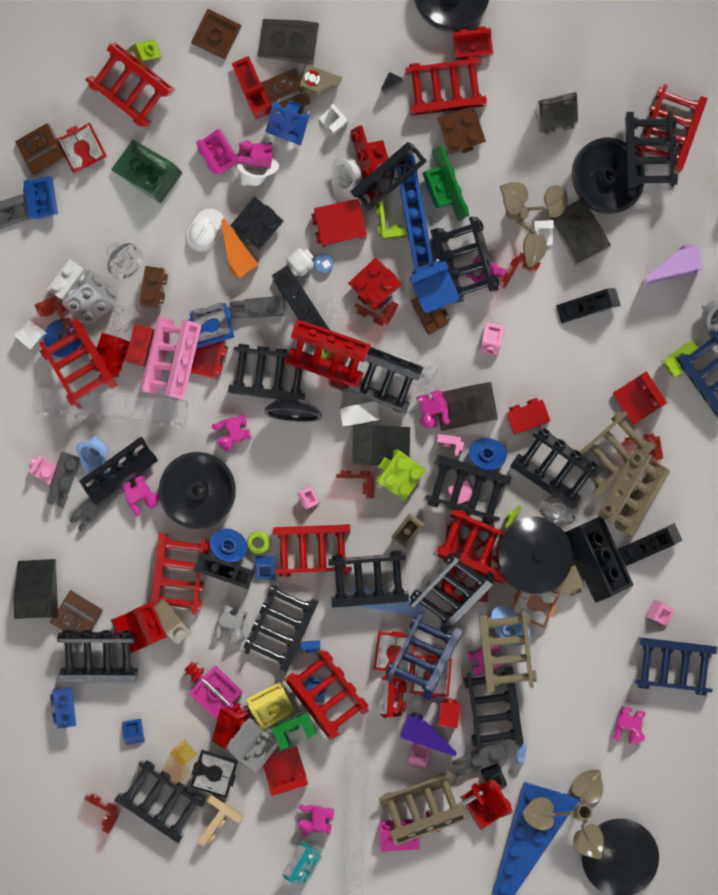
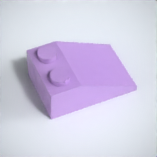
M692 244L681 246L674 255L642 281V285L700 272L703 269L698 246L693 247Z

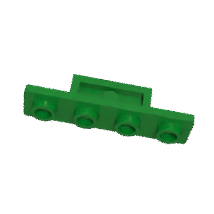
M440 145L432 150L437 168L427 170L422 174L435 209L451 204L457 221H461L469 216L468 206L463 199L462 190L455 178V172L449 162L448 153L444 146Z

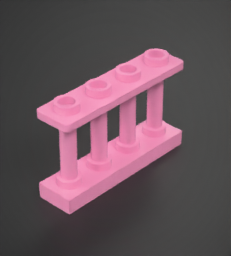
M160 316L157 318L141 391L156 395L158 389L166 390L165 395L184 400L201 324L182 320L181 326H175L173 320ZM172 333L179 334L177 345L169 344ZM167 351L174 352L172 364L165 363ZM163 370L170 371L168 382L160 381Z

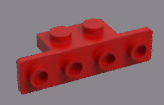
M359 125L350 130L351 141L355 147L356 158L360 164L361 175L365 179L388 159L384 141L367 143L363 126ZM369 191L367 195L370 198V202H372L375 198V192Z

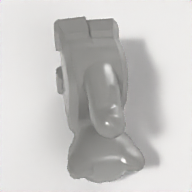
M224 605L222 613L217 619L216 632L213 637L219 639L222 634V628L231 629L229 634L230 643L244 641L245 634L242 628L247 612L238 609L237 614L234 616L231 614L233 607Z

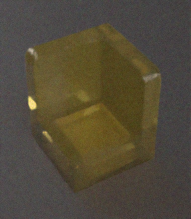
M186 739L170 752L182 767L197 755Z

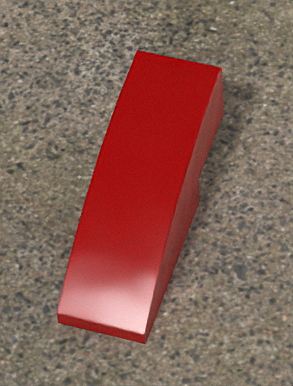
M247 56L231 63L255 120L270 114L271 106L250 57Z

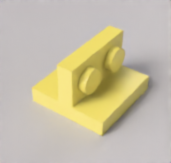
M281 681L246 699L250 711L262 730L296 714V710Z

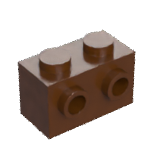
M145 266L139 302L141 306L160 309L161 304H164L165 293L163 292V286L167 285L168 274H166L164 268Z

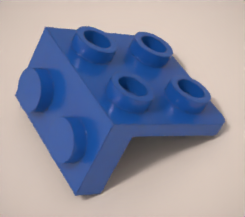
M438 260L431 263L430 268L425 270L419 268L412 272L413 275L410 276V281L425 313H430L459 299V294L448 272L446 261L441 262Z

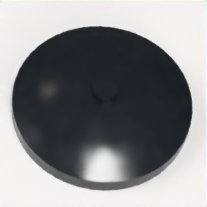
M414 0L419 14L427 23L440 30L456 31L458 29H466L475 24L485 13L489 0Z
M611 137L593 140L582 147L574 159L572 165L573 186L580 200L590 209L602 214H616L629 209L641 196L644 184L636 186L635 191H627L626 143L624 141ZM643 165L635 167L636 174L645 176Z
M190 452L177 457L166 467L159 482V498L166 514L179 525L192 529L208 528L222 521L232 509L236 497L235 480L228 466L216 456L205 452Z
M533 516L517 520L505 529L498 541L496 559L500 573L509 585L523 593L542 594L557 588L566 579L572 566L573 554L570 541L563 529L549 519Z
M615 818L600 823L597 826L600 828L604 840L601 859L581 854L582 866L587 878L597 889L608 895H633L642 891L655 877L659 865V850L654 837L645 827L630 819Z

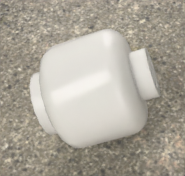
M298 248L286 258L287 264L285 266H289L295 277L297 275L302 277L314 267L312 261L314 256L307 249L303 251Z

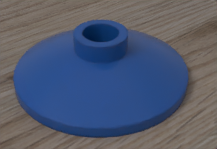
M59 319L50 323L45 330L47 335L43 338L44 344L50 347L59 341L58 337L60 334H64L65 337L71 334L72 330L75 329L71 323L72 321ZM74 340L53 353V355L57 357L70 355L79 349L82 340Z
M481 438L474 441L468 452L471 462L484 470L500 468L507 458L505 447L497 440L491 438Z
M220 529L210 539V550L218 559L235 563L242 560L246 555L247 542L235 530Z

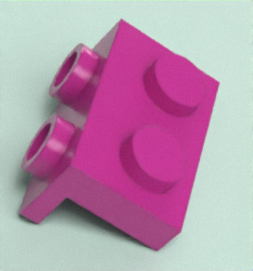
M217 129L206 138L196 142L199 153L207 161L208 169L215 175L224 173L238 163L237 156L221 129Z
M413 819L401 820L403 826L413 822ZM393 821L379 822L381 852L420 849L419 837L395 846L390 831L395 828Z

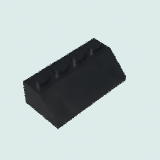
M594 518L565 532L570 541L574 558L595 603L612 597L634 585L603 518Z

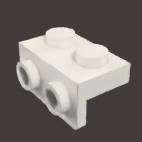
M69 258L47 290L63 301V299L82 285L87 271Z

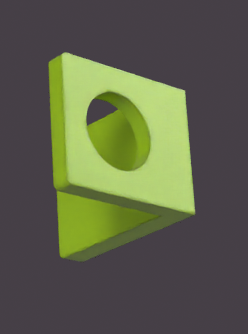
M155 39L135 43L127 49L130 54L133 52L140 62L162 57Z
M518 505L514 511L512 509L505 517L507 520L504 525L505 528L511 525L522 506Z

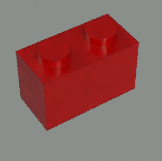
M134 324L125 358L127 363L146 367L155 331L153 328Z
M538 398L527 401L528 405L520 407L518 404L509 408L506 416L513 435L551 421L543 399L538 401Z
M445 698V701L440 700L438 726L458 728L461 705L457 703L456 699Z

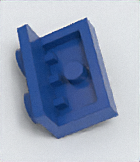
M48 176L36 180H24L23 192L26 196V211L29 218L41 219L58 215L53 177Z
M72 688L52 690L53 694H50L51 704L55 707V713H53L54 725L57 724V729L76 726Z

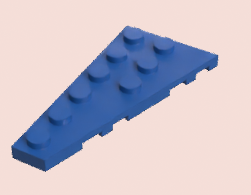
M523 783L492 894H516L569 816H553L554 824L551 828L538 830L530 826L524 819L522 813L526 806L533 799L544 797L552 802L554 806L553 813L568 812L573 810L580 799L579 797L531 783Z

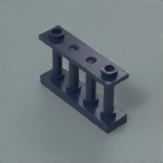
M711 330L708 332L711 337L710 340L690 355L679 353L674 358L679 362L682 370L718 418V400L714 396L718 391V381L712 386H707L704 382L705 376L718 367V358L701 370L698 369L696 371L692 365L694 360L713 346L717 345L718 347V331Z
M420 611L417 618L413 617L409 626L412 629L395 662L389 664L386 673L389 674L387 681L390 683L394 675H397L421 686L425 690L423 698L430 701L460 639L462 630L455 627L452 634L444 633L422 623L421 620L424 613ZM417 629L445 641L444 643L447 644L445 649H439L415 638L414 635ZM409 645H414L436 655L437 659H440L438 664H431L407 653ZM402 659L430 671L429 674H432L430 680L427 678L425 680L398 668Z
M638 637V645H642V649H644L641 680L634 679L633 683L638 684V688L649 689L651 685L693 690L696 695L707 696V692L712 693L713 689L706 688L709 657H711V654H717V646ZM654 647L661 648V652H663L660 682L648 681L651 652L654 651ZM673 649L681 650L680 654H682L679 684L667 683L670 655L673 653ZM692 651L700 652L699 656H701L698 687L687 685L689 659Z

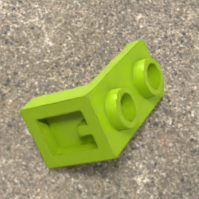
M381 200L379 205H375L376 216L381 218V224H378L379 236L382 235L383 240L406 238L405 228H401V225L390 226V229L386 230L383 200Z
M690 340L661 360V363L671 377L678 376L682 370L679 362L674 357L679 353L690 355L698 347L693 340Z

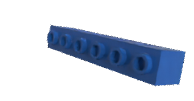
M411 155L408 165L414 166L416 164L415 156ZM397 167V176L400 178L403 176L404 167ZM415 171L399 185L414 271L419 268H423V270L430 268V264L433 263L418 173Z

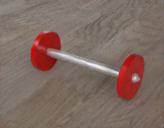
M474 783L471 785L474 795L457 805L465 806L475 799L482 805H485L487 801L483 791ZM430 810L425 813L426 818L431 816Z

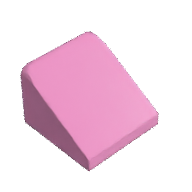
M469 480L463 482L457 504L471 499L473 490ZM454 485L448 487L450 497L452 495Z
M654 600L646 613V617L667 627L675 610Z
M413 743L407 763L426 769L432 749Z

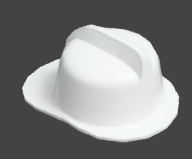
M272 158L271 168H256L249 164L238 163L237 169L240 171L241 185H261L267 176L278 171L279 163L274 158Z
M337 158L332 164V191L340 202L352 200L354 196L350 191L361 178V172L355 160L347 161L343 158Z
M212 208L204 209L195 217L186 234L187 242L193 250L205 252L210 250L223 232L221 220L224 218L218 210Z

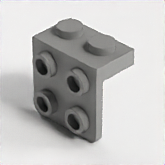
M89 270L84 275L82 285L63 299L62 304L86 325H92L115 307L118 293L112 286L105 283L99 275Z
M249 718L241 725L235 737L229 741L227 751L241 764L257 774L277 748L278 743L275 738L264 732Z

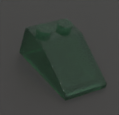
M135 140L131 141L111 169L112 172L160 204L182 175V171L173 162Z

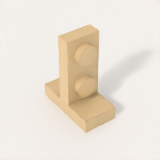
M214 794L210 796L207 802L219 811L197 841L203 847L206 843L210 845L216 835L213 833L217 827L222 828L227 820L225 815L238 824L244 816Z

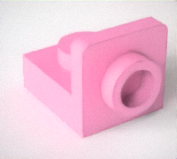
M491 323L485 324L480 348L481 352L489 355H499L505 326Z
M438 434L437 442L440 443L441 447L451 448L452 445H455V457H458L459 453L463 452L464 442H460L461 437Z
M39 456L30 463L29 468L31 470L29 473L50 485L56 465Z

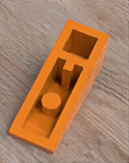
M223 218L221 223L228 263L231 266L228 270L234 278L238 276L239 279H242L257 268L258 263Z

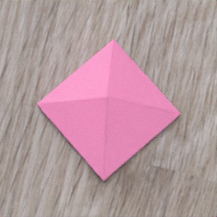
M311 487L298 492L299 501L306 510L319 504Z

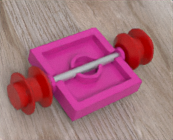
M191 662L184 669L186 671L184 676H191L190 682H194L199 678V682L189 694L216 720L220 708L224 706L239 715L245 713L247 709L242 710L240 708L241 703H236L232 706L235 699L243 691L216 665L205 676L202 675L204 667L199 669L197 667L198 662L195 664Z

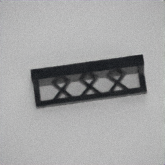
M407 142L350 192L355 198H359L366 209L370 211L427 161L413 143ZM415 153L420 161L414 166L408 165L409 157ZM397 167H404L403 176L394 178V170ZM383 179H389V187L386 190H379L380 182ZM372 191L375 192V198L369 204L363 196Z
M141 436L79 480V483L87 496L97 505L156 463L158 459ZM140 445L143 446L142 449H140L138 452H135V449L137 447H139ZM123 457H126L124 462L119 463ZM111 468L107 474H103L105 470ZM95 480L93 484L88 487L86 486L88 482Z

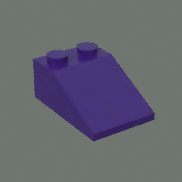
M412 712L411 715H406L400 738L456 757V750L423 719V715Z

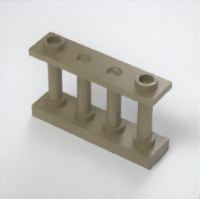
M619 411L611 418L613 422L580 451L583 455L589 449L609 470L610 476L606 480L601 479L599 476L596 479L591 476L589 477L595 483L596 489L593 493L597 497H600L618 480L632 455L609 432L616 424L636 443L639 450L648 454L657 445L652 439L649 442L643 441L623 419L628 414L627 411H624L622 414ZM602 437L622 456L624 464L621 467L614 466L595 445Z
M635 448L598 513L599 517L613 524L617 520L618 523L615 528L631 537L634 536L670 473L668 468L654 461L649 464L652 456ZM646 470V474L644 475L642 481H640L639 478L641 477L643 471ZM634 487H637L634 495L631 498V492L633 491ZM626 503V509L624 510L623 514H620L623 506Z
M524 608L521 609V616L497 619L487 618L486 613H478L487 693L495 692V686H498V684L528 681L529 687L534 688L533 682H537L536 671H532L527 625H531L530 614L526 613ZM522 624L523 635L500 638L489 637L488 629H492V627ZM524 643L525 654L503 657L491 656V648H494V646ZM526 662L527 673L506 676L493 675V667H496V665Z
M451 772L441 773L435 778L393 793H386L378 798L382 809H389L395 827L394 830L390 831L395 846L468 820L464 806L456 804L450 785L454 784L455 781ZM443 788L450 807L449 810L444 812L438 811L432 791ZM421 795H425L431 812V816L425 819L420 818L413 799ZM404 801L407 802L413 819L411 824L405 826L402 825L395 806Z

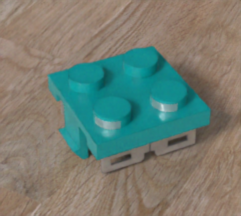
M301 842V845H298L292 855L294 861H289L283 871L284 879L292 884L303 885L304 882L307 883L312 875L310 871L313 866H316L321 860L320 854L322 851L309 845L310 842Z

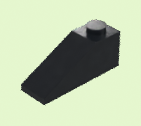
M607 288L556 305L561 323L621 306L616 288Z
M675 523L618 550L625 565L628 566L676 545L682 541V538Z
M200 552L193 570L246 589H250L255 574L254 570Z

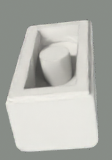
M377 402L339 408L343 428L380 420Z

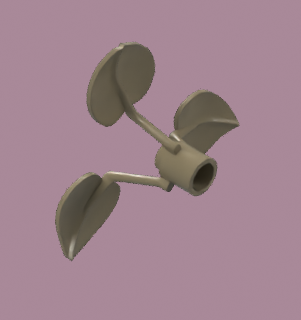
M509 182L499 186L503 195L506 216L509 219L516 220V224H520L532 232V234H527L524 239L523 251L527 266L533 267L544 257L547 243L543 235H537V232L522 222V220L526 219L529 211L547 209L549 217H559L567 206V192L561 186H550L544 195L545 206L525 207L524 203L528 199L526 186L518 182Z
M600 770L583 772L574 779L572 793L580 797L579 801L582 805L574 807L573 811L553 813L554 806L552 802L544 797L533 799L523 810L522 814L526 822L538 830L551 828L554 824L553 816L573 815L574 819L582 821V830L577 831L573 837L575 849L584 856L601 859L604 849L603 834L595 824H589L585 827L588 819L592 816V809L587 803L598 802L603 794Z

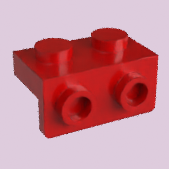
M481 26L469 31L468 29L456 30L453 33L455 60L465 59L468 56H492L491 28Z
M101 333L97 350L113 377L118 378L130 342L120 337Z
M225 706L220 708L212 742L227 750L229 741L235 737L241 725L248 720L249 714L245 712L239 715Z

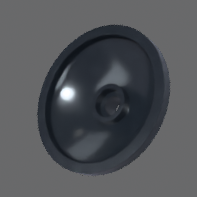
M296 395L276 400L264 408L265 415L279 420L313 422L322 418V413L310 402L301 400L300 396Z

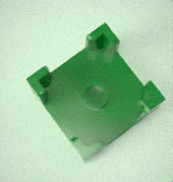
M308 711L272 727L280 750L289 747L290 744L285 731L293 732L299 729L301 724L307 738L317 735L316 728Z

